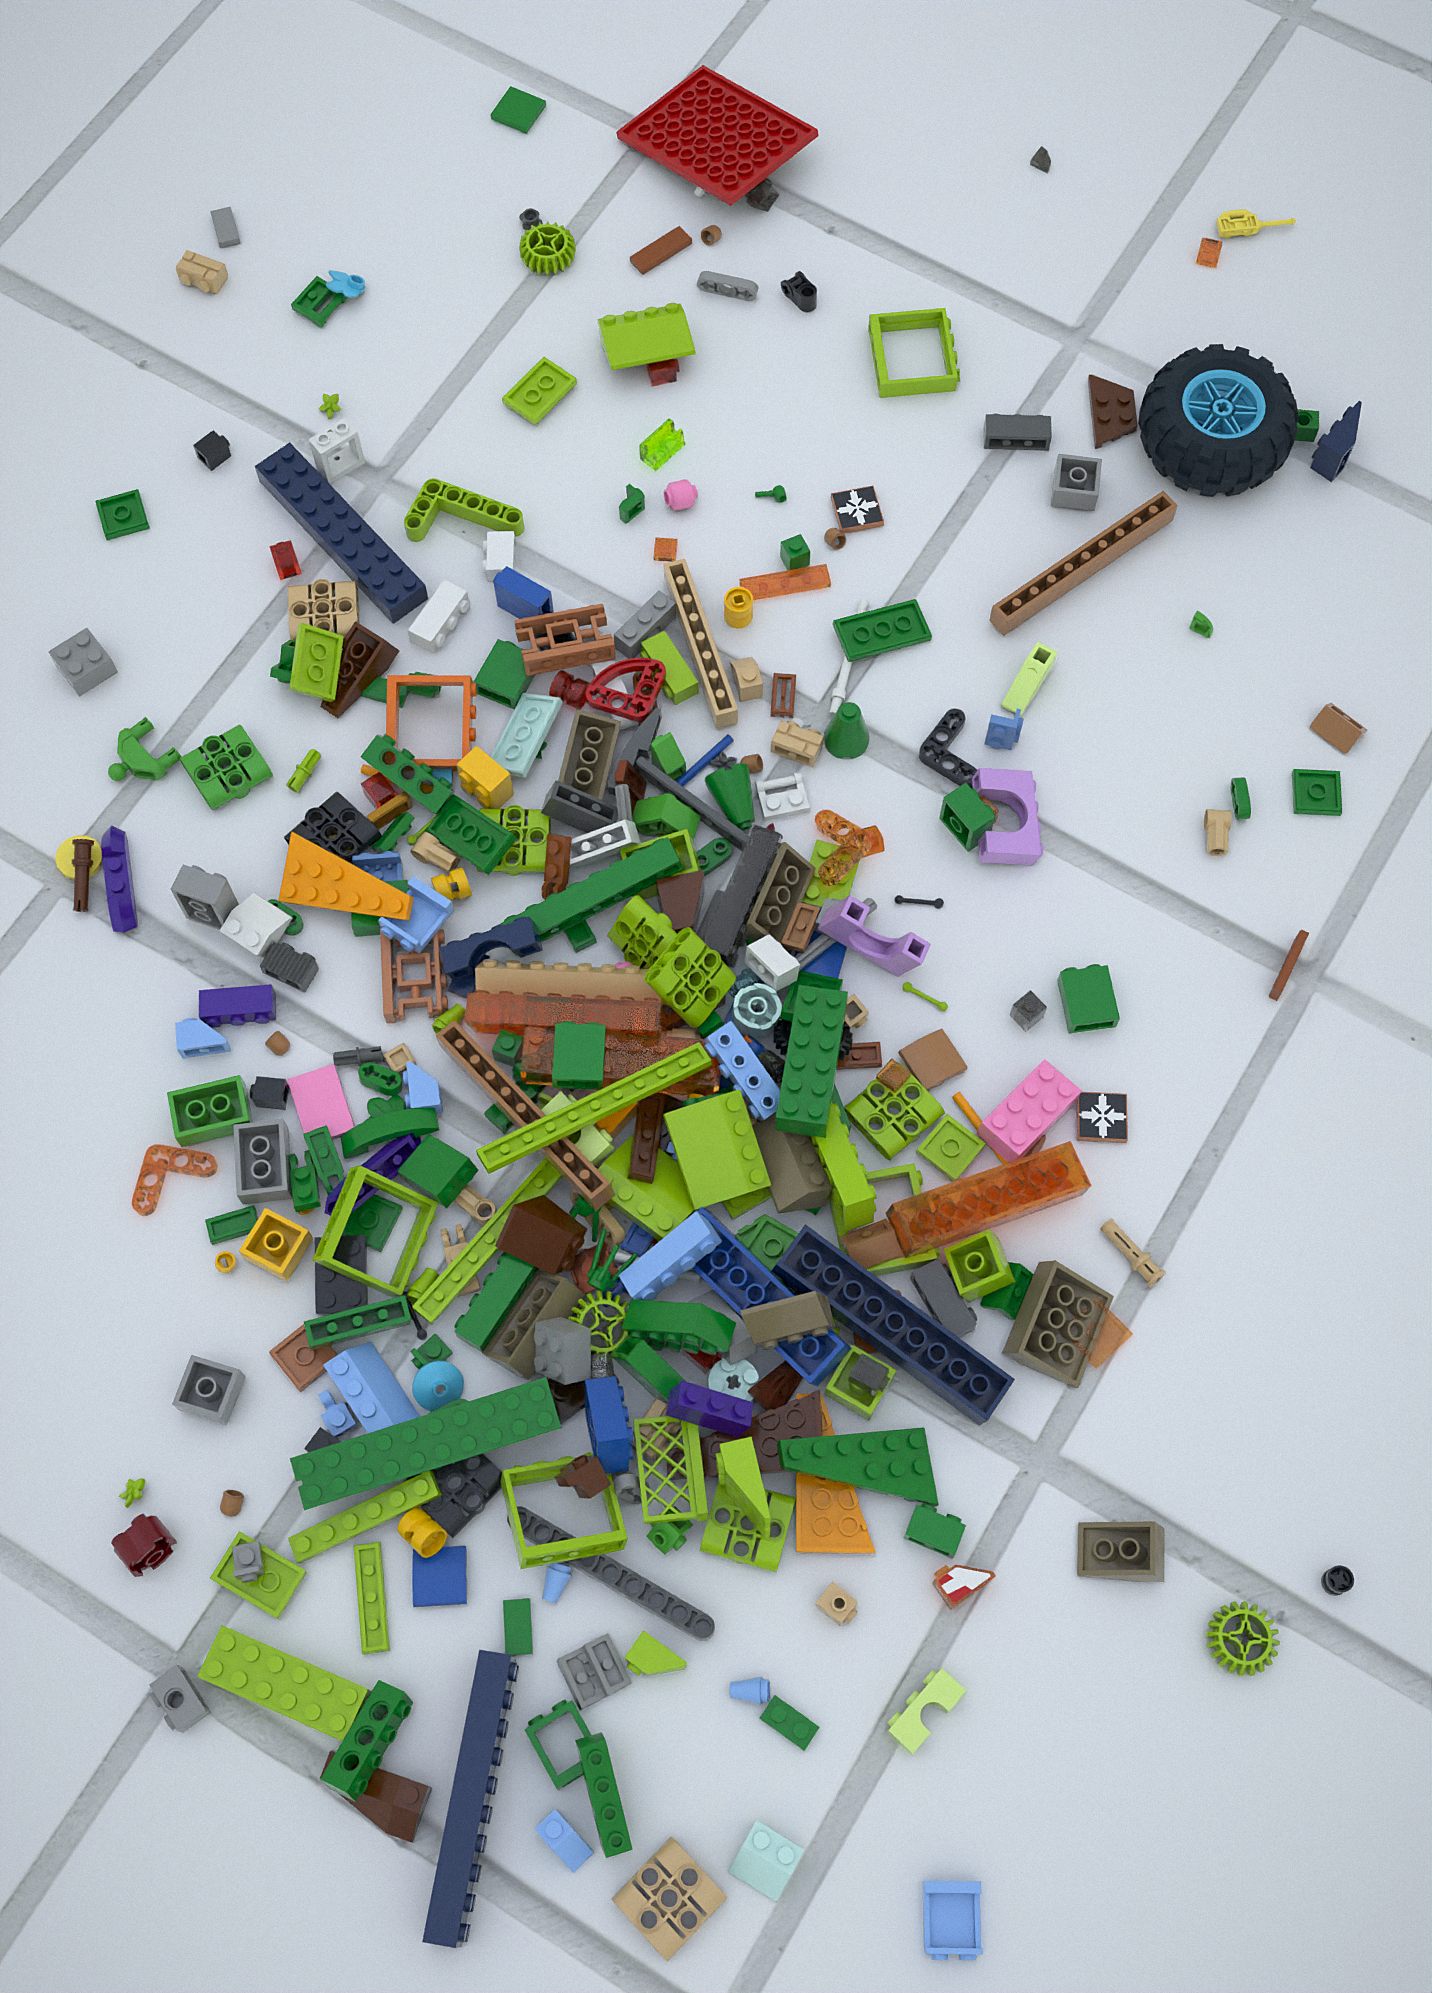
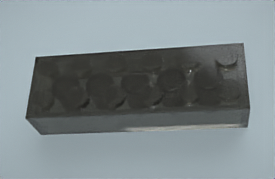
M754 825L703 939L710 949L716 950L720 954L721 960L729 968H735L739 958L737 954L739 947L743 948L746 943L748 919L782 844L780 833L758 825Z

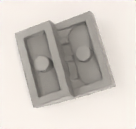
M608 1633L557 1659L559 1668L579 1711L631 1684Z

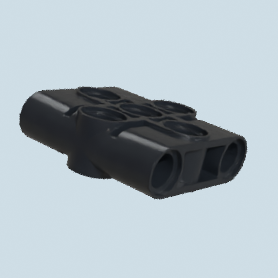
M335 792L318 808L309 809L305 814V819L287 833L284 839L289 845L291 832H294L353 864L352 856L364 853L382 835L339 792ZM316 820H322L318 824H313ZM348 820H355L350 824L346 823ZM331 835H337L333 839H328ZM349 849H352V850H353V851H352L351 853H349V854H345V853H344L346 850H349Z
M483 1453L457 1461L454 1464L442 1466L441 1469L432 1471L441 1492L442 1504L434 1509L429 1506V1501L420 1507L454 1538L475 1515L480 1514L484 1510L486 1504L502 1488V1472ZM471 1458H478L480 1465L476 1469H468L467 1462ZM420 1474L410 1476V1477H408L405 1481H407V1480H409V1479H411V1478H413V1477H416V1476H418V1475H420ZM453 1477L461 1478V1484L456 1489L448 1487V1482ZM475 1482L489 1494L487 1497L474 1485ZM471 1495L480 1497V1501L475 1507H468L466 1505L467 1499ZM455 1502L469 1514L467 1517L454 1505Z

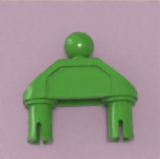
M144 717L130 729L124 728L119 732L117 753L122 763L112 764L108 769V775L114 781H121L126 777V771L130 770L136 778L161 779L166 775V770L180 760L181 755L172 747L158 759H153L138 741L148 732L155 729L152 723Z

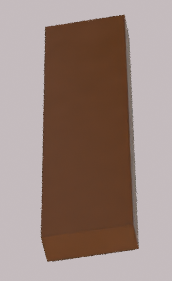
M654 1093L638 1101L628 1171L629 1179L650 1184L654 1181L665 1096Z

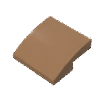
M939 1029L914 1041L898 1052L911 1074L927 1091L942 1085L947 1079L964 1073L968 1068L943 1029Z

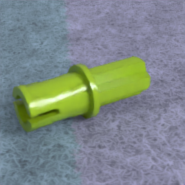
M309 750L301 764L296 765L294 774L286 783L290 790L299 793L308 777L313 775L311 772L321 758V754L317 750Z

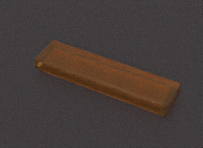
M822 564L739 579V585L748 589L753 595V600L831 587V580L827 565Z

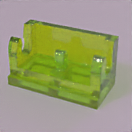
M670 418L639 445L640 459L655 471L685 445L682 429L680 428L676 431L674 429V421Z

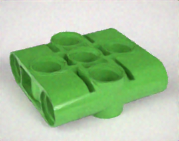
M241 724L219 736H208L200 747L179 758L211 810L220 807L234 798L241 799L246 797L251 788L273 776L269 766ZM230 765L228 768L222 769L224 766ZM241 782L240 785L234 786V784ZM224 785H225V787L227 788V790L229 791V793H227L226 790L224 789V787H223Z

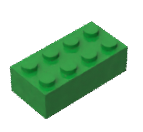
M630 1300L622 1329L630 1333V1337L647 1342L653 1350L662 1351L663 1348H666L673 1352H680V1349L694 1354H697L698 1350L707 1354L716 1355V1352H728L736 1322L702 1303Z

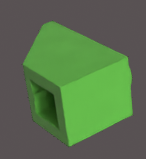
M670 732L664 736L656 737L651 743L652 764L676 781L686 772V762Z

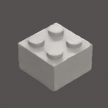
M1058 454L1054 470L1051 506L1095 511L1099 496L1102 459Z
M88 628L48 651L56 667L79 697L118 673L112 659Z
M563 1317L535 1322V1372L564 1385L591 1379V1328Z
M191 1355L172 1405L179 1411L227 1425L246 1376L240 1369Z

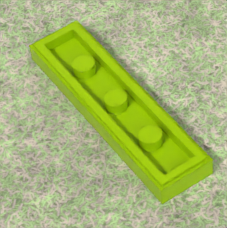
M381 1542L353 1545L362 1654L390 1651Z

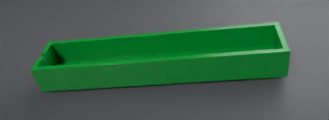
M547 1377L292 1457L290 1462L296 1482L302 1480L303 1485L299 1486L298 1490L303 1508L307 1510L560 1429L561 1424Z

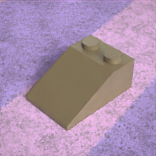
M1156 1521L1078 1522L1077 1576L1133 1582H1164L1165 1529Z

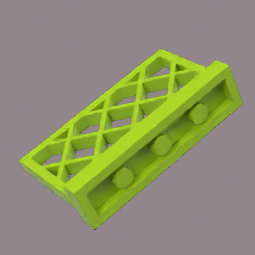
M669 1416L633 1419L643 1523L651 1524L696 1519V1522L707 1521L708 1507L698 1425ZM670 1423L681 1424V1432L675 1439L664 1431ZM650 1425L657 1432L648 1441L640 1435L639 1426ZM660 1434L672 1442L664 1452L653 1445V1442ZM681 1437H682L683 1445H682L680 1442H678V1441L681 1439ZM641 1442L645 1444L643 1449L641 1448ZM674 1446H677L684 1452V1457L678 1464L667 1456ZM648 1448L660 1456L652 1467L642 1457ZM663 1459L674 1467L667 1478L655 1470ZM684 1463L686 1470L681 1467ZM644 1467L648 1470V1472L645 1475ZM677 1471L687 1477V1483L681 1490L670 1482ZM651 1473L663 1482L655 1492L645 1486V1481ZM666 1485L677 1493L669 1504L658 1496ZM687 1488L689 1496L684 1493ZM646 1493H648V1494L651 1496V1497L648 1499V1501H647ZM682 1497L690 1503V1512L679 1513L672 1506ZM654 1499L665 1507V1510L660 1515L649 1516L648 1506Z

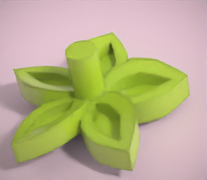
M323 393L322 399L324 404L319 407V410L327 411V417L331 419L334 411H341L340 406L337 404L339 395L333 394L330 396Z
M145 1479L128 1480L126 1484L127 1490L119 1495L120 1498L126 1499L125 1507L129 1508L134 1498L140 1500L143 1497L141 1491L145 1486Z

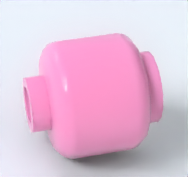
M686 479L671 482L664 490L665 503L674 511L693 507L695 498L698 497L696 486L691 485Z

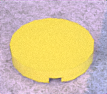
M77 835L68 838L56 851L55 861L57 868L66 878L75 879V867L71 864L72 859H74L75 846L72 844V840H93L94 845L91 846L93 865L89 868V878L93 877L101 869V846L95 839L88 836Z

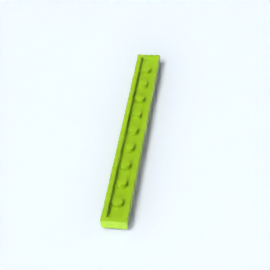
M700 1042L477 1149V1156L487 1173L490 1174L711 1066L712 1060Z
M581 1129L566 1137L575 1144L581 1137ZM546 1158L541 1161L412 1306L413 1310L431 1325L435 1323L499 1250L495 1245L513 1205L541 1195L547 1196L563 1178Z

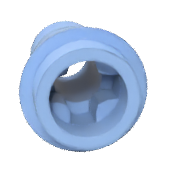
M559 1562L550 1564V1567L547 1566L542 1599L554 1603L558 1602L562 1591L572 1576L570 1574L572 1567Z
M761 1676L731 1682L730 1698L762 1705L763 1702H769L770 1681L769 1679H763Z

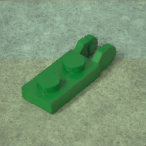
M325 1125L303 1135L319 1179L323 1181L327 1195H329L333 1187L328 1178L337 1175L340 1183L345 1177L343 1175L344 1169L328 1126Z
M309 1150L305 1151L304 1158L307 1166L298 1168L297 1156L295 1153L290 1154V1178L295 1212L321 1207L317 1172Z

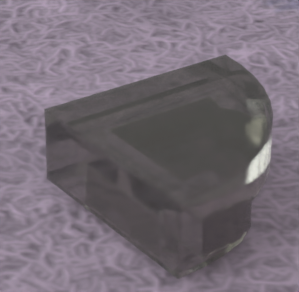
M1041 146L1032 157L1030 165L1047 174L1050 170L1051 160L1048 151Z

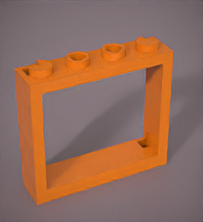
M387 675L386 734L396 741L395 746L397 748L400 686H463L462 759L472 750V742H476V728H472V719H476V705H473V697L477 696L476 683H473L471 675ZM389 751L386 753V763L389 765L395 763L396 755L393 752ZM462 759L413 760L420 765L423 762L432 769H452V771H458L457 763ZM407 766L404 771H415L411 766Z

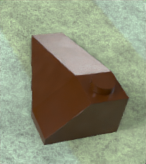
M356 621L343 639L335 700L332 702L322 700L320 706L337 718L362 695V692L378 676L380 677L387 671L399 653V650L385 639Z
M332 1751L329 1752L320 1779L335 1755ZM359 1762L356 1763L351 1770H354L358 1766ZM377 1768L371 1775L365 1792L359 1796L356 1802L343 1795L341 1796L385 1833L413 1843L432 1787Z

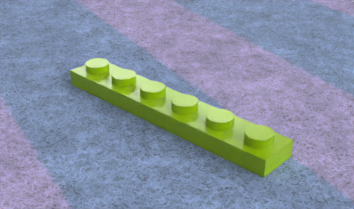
M431 1470L426 1471L289 1537L288 1540L296 1562L302 1563L441 1496L433 1472Z

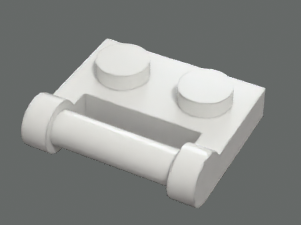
M795 772L792 776L764 782L762 780L755 781L764 821L810 812L801 772ZM794 784L796 787L794 790L770 795L765 793L766 790Z

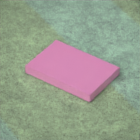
M334 1064L287 1079L304 1133L327 1125L333 1140L355 1127Z

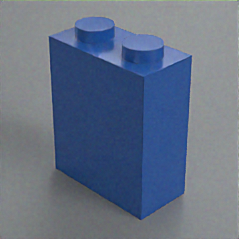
M508 566L502 572L496 574L493 583L498 607L519 619L554 613L550 590Z

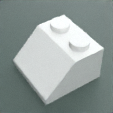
M253 893L230 912L220 932L255 955L265 957L272 944L279 942L293 917L261 896Z

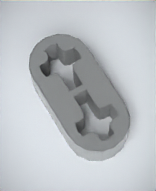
M623 1474L613 1480L617 1496L632 1504L641 1503L638 1476ZM645 1481V1486L650 1489L648 1482ZM646 1493L647 1501H648V1499H649L651 1496H650L648 1493Z

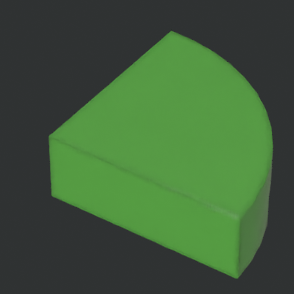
M1197 611L1189 628L1210 638L1213 633V625L1204 614Z

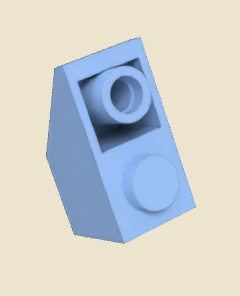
M406 1062L407 1071H403V1080L405 1086L409 1085V1094H405L407 1109L435 1108L436 1113L443 1112L441 1089L438 1081L414 1063Z

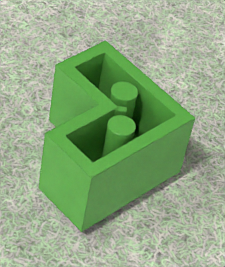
M668 793L638 800L632 815L637 831L645 836L658 833L668 835L688 829L693 840L701 817L691 807L684 805L674 795Z

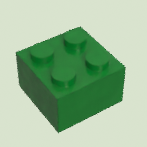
M964 783L943 797L939 819L966 851L969 852L978 846V840L985 831H992L995 814L989 805H985L981 801L978 792L974 788H970L967 783Z

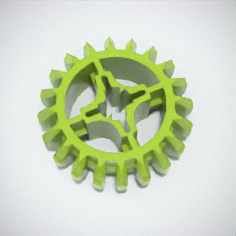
M548 221L546 225H542L539 222L537 227L531 225L530 230H525L524 235L521 236L519 245L520 257L524 261L525 266L531 269V272L537 270L538 274L545 272L547 276L549 272L556 274L557 270L564 272L565 266L570 267L571 261H574V254L576 252L575 239L571 235L570 230H565L564 225L558 227L556 222L553 225H550Z
M596 1291L595 1300L591 1293L586 1294L588 1303L582 1299L578 1300V1304L582 1308L572 1307L571 1310L577 1313L576 1318L569 1316L568 1320L582 1325L585 1314L591 1309L592 1322L588 1326V1328H591V1336L595 1334L600 1335L606 1344L604 1347H595L591 1344V1351H593L592 1359L597 1360L599 1353H601L602 1360L606 1361L608 1360V1352L612 1354L625 1337L630 1334L622 1329L627 1313L624 1309L628 1307L629 1303L624 1301L619 1305L620 1295H616L611 1300L612 1292L607 1291L603 1299L602 1292ZM607 1304L613 1307L618 1314L605 1317L602 1311L599 1310L598 1305ZM599 1318H601L604 1322L609 1321V1323H607V1325L604 1326V1333H602V1330L599 1329L593 1330L596 1328V1326L599 1325ZM621 1321L620 1334L613 1342L612 1328Z
M1235 1601L1230 1603V1609L1226 1605L1220 1607L1222 1614L1217 1611L1213 1613V1617L1217 1622L1209 1621L1207 1624L1214 1631H1207L1205 1633L1206 1637L1213 1638V1641L1206 1644L1207 1648L1215 1647L1216 1652H1213L1211 1657L1214 1659L1220 1656L1219 1667H1223L1228 1663L1227 1672L1230 1674L1237 1667V1674L1241 1677L1244 1676L1245 1670L1249 1676L1255 1675V1668L1260 1673L1265 1671L1264 1664L1267 1666L1273 1664L1269 1656L1275 1657L1278 1655V1652L1271 1647L1280 1645L1279 1640L1272 1639V1636L1279 1633L1278 1629L1271 1630L1269 1627L1274 1623V1620L1265 1621L1264 1617L1267 1615L1265 1610L1257 1614L1258 1605L1253 1604L1248 1610L1246 1601L1241 1602L1240 1609ZM1239 1617V1623L1236 1624L1235 1631L1223 1632V1628L1230 1618ZM1250 1621L1258 1627L1261 1635L1255 1634L1251 1630ZM1244 1633V1637L1246 1636L1247 1640L1251 1641L1242 1645L1241 1641H1238V1638L1235 1636ZM1224 1642L1230 1643L1234 1647L1237 1658L1228 1652ZM1261 1645L1262 1649L1259 1655L1252 1661H1246V1655L1249 1654L1250 1647Z

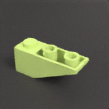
M1037 642L1026 658L1001 706L1015 714L1017 708L1021 709V717L1054 667L1058 652Z

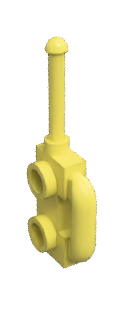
M1239 209L1221 213L1220 217L1217 218L1216 225L1219 236L1227 239L1237 235L1250 236L1256 234L1262 227L1294 225L1296 220L1291 218L1262 222V220H1257L1256 213L1251 214L1246 209Z

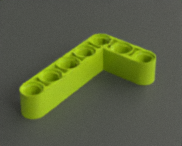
M435 478L428 479L423 484L404 518L406 535L412 542H419L425 538L440 510L495 531H514L515 537L521 535L525 529L523 514L518 508Z

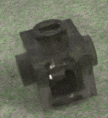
M765 178L744 196L747 198L746 202L751 207L768 212L780 194L772 187L773 183L771 180Z

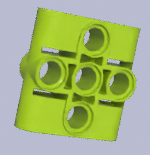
M510 805L506 809L480 808L479 811L513 833L519 839L511 845L502 857L501 865L499 861L492 872H506L510 876H517L522 872L545 873L547 834H550L551 817L542 814V809H523L519 805ZM514 817L520 818L517 821H511ZM537 838L542 839V841L539 843L532 842L534 839ZM512 859L518 860L514 864L508 863V861Z
M636 895L625 905L607 937L624 953L625 961L640 966V969H649L677 933L672 929L671 920L667 915L663 913L657 914L639 895Z
M686 927L667 946L646 973L644 980L660 996L663 1004L670 1006L691 1028H696L707 1019L734 984L736 975L721 960V956L716 950L710 949L690 927Z
M898 1062L878 1079L870 1081L867 1088L844 1107L849 1121L889 1161L910 1143L917 1141L920 1134L945 1114L940 1103ZM879 1090L883 1096L874 1097L871 1092ZM912 1092L918 1098L912 1100L907 1098L905 1094ZM894 1107L898 1109L900 1113L897 1115H892L887 1111V1109ZM871 1123H878L882 1128L880 1130H873L869 1125ZM912 1125L916 1128V1131L910 1133L904 1127Z
M718 1481L700 1551L733 1560L738 1564H748L777 1573L796 1497L764 1489L766 1499L768 1495L772 1496L769 1504L771 1525H776L781 1530V1534L776 1538H764L756 1527L752 1530H745L741 1527V1521L747 1518V1516L728 1495L725 1485L720 1486ZM720 1511H726L730 1515V1519L726 1523H719L715 1518L716 1514ZM729 1534H733L728 1554H726L724 1552L726 1549ZM756 1541H758L759 1546L755 1561H751ZM737 1544H744L748 1547L749 1552L741 1557L737 1556L733 1549Z

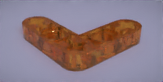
M822 810L815 816L817 829L841 844L820 866L818 871L821 882L826 886H833L871 849L872 842L867 831L831 810ZM840 829H849V832L845 835L837 834ZM845 854L851 855L848 861L839 860Z
M160 1144L150 1146L145 1153L133 1194V1209L142 1216H148L155 1211L167 1171L208 1178L216 1173L218 1169L217 1161L211 1154ZM160 1152L163 1157L169 1158V1165L166 1159L158 1158L157 1162H155L152 1156ZM181 1155L187 1156L188 1162L185 1166L178 1167L175 1165L177 1157ZM194 1157L197 1163L205 1164L206 1160H208L211 1166L203 1170L200 1165L194 1164ZM148 1175H157V1182L154 1185H145V1178ZM142 1190L148 1192L147 1200L150 1204L145 1205L142 1209L139 1202H144L146 1194Z

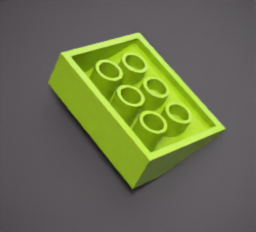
M669 303L664 307H648L643 311H627L622 315H606L603 318L597 319L601 345L611 370L696 354L681 303Z
M740 1089L663 1114L694 1210L771 1186Z
M633 1133L602 1163L598 1170L611 1183L615 1196L607 1203L655 1239L661 1241L699 1209H693L679 1163L659 1148L652 1184L628 1178Z
M752 1437L719 1444L720 1453H716V1466L720 1486L725 1485L728 1495L764 1538H770L771 1516Z

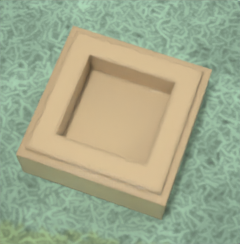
M404 1042L383 1054L391 1070L398 1074L407 1071L406 1062H412L417 1065Z

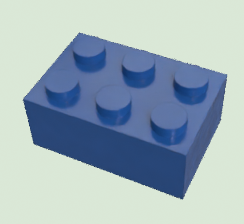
M616 1376L585 1380V1417L593 1456L598 1458L606 1474L629 1471V1460H633L632 1445L629 1444L633 1443L632 1427H627L626 1422H629L627 1406L623 1407L624 1390L623 1386H618Z

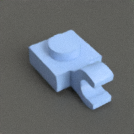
M328 1390L318 1394L327 1410L321 1417L332 1436L337 1438L357 1426L344 1402L336 1405Z

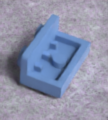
M1017 708L1014 719L991 714L984 744L994 749L1003 748L1011 750L1013 742L1018 743L1024 718L1020 717L1021 709Z
M385 851L382 854L361 853L358 856H352L355 866L382 881L403 880V864L400 853Z

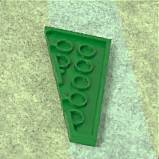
M924 1427L787 1439L777 1442L780 1467L783 1470L807 1476L814 1475L826 1478L828 1481L850 1484L852 1487L884 1495L890 1494L902 1497L904 1500L926 1503L933 1507L939 1505Z

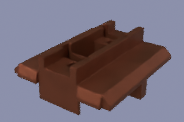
M606 1241L603 1243L597 1268L598 1266H604L611 1253ZM597 1245L589 1249L585 1248L583 1252L575 1255V1263L570 1269L576 1287L584 1294L595 1290V1288L587 1284L589 1278L586 1275L591 1268ZM614 1260L608 1269L612 1273L610 1278L618 1271V1266Z

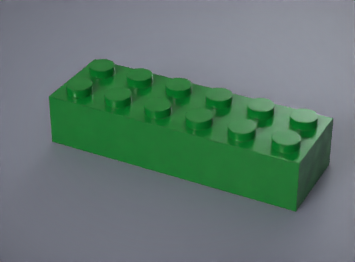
M799 985L776 1113L775 1131L826 1138L847 1009L848 992Z

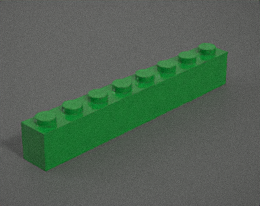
M668 837L665 839L661 838L645 849L634 851L630 857L613 862L609 868L590 874L584 881L575 882L569 885L566 890L549 895L545 901L528 906L524 912L507 917L504 922L498 925L512 923L519 917H530L537 925L542 943L656 884L657 879L670 877L685 869L671 840Z

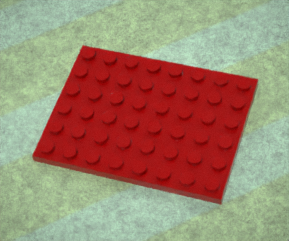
M704 65L616 132L617 138L730 206L819 136L818 129Z

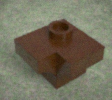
M585 1454L575 1458L572 1462L561 1468V1473L554 1477L560 1487L572 1486L579 1498L591 1499L611 1485L598 1458L586 1456Z

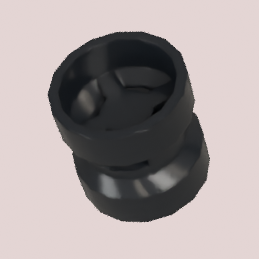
M1338 1565L1324 1572L1321 1584L1329 1595L1338 1596L1353 1587L1354 1576L1350 1569Z

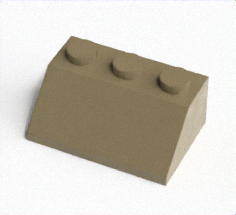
M817 1291L740 1310L753 1343L760 1347L763 1346V1349L778 1347V1342L785 1340L788 1343L799 1342L803 1340V1336L812 1334L813 1337L828 1334V1329L835 1328L829 1299Z

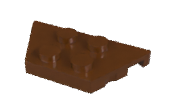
M1089 375L1088 388L1095 449H1099L1103 443L1110 440L1114 442L1123 435H1129L1137 430L1134 390L1095 375Z

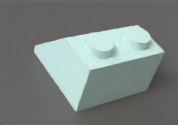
M756 1820L728 1872L777 1902L804 1849Z

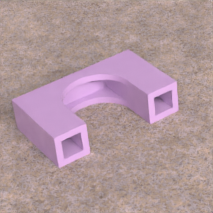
M979 768L972 777V787L978 792L980 799L1001 801L1008 804L1015 810L1020 820V829L1015 832L985 831L978 840L980 862L1034 865L1043 854V844L1040 843L1041 824L1037 819L1039 805L1035 801L1036 781L1033 780L1032 771Z
M851 895L828 908L818 927V930L897 977L922 965L931 945L912 932L900 938H887L870 931L863 925L870 907Z

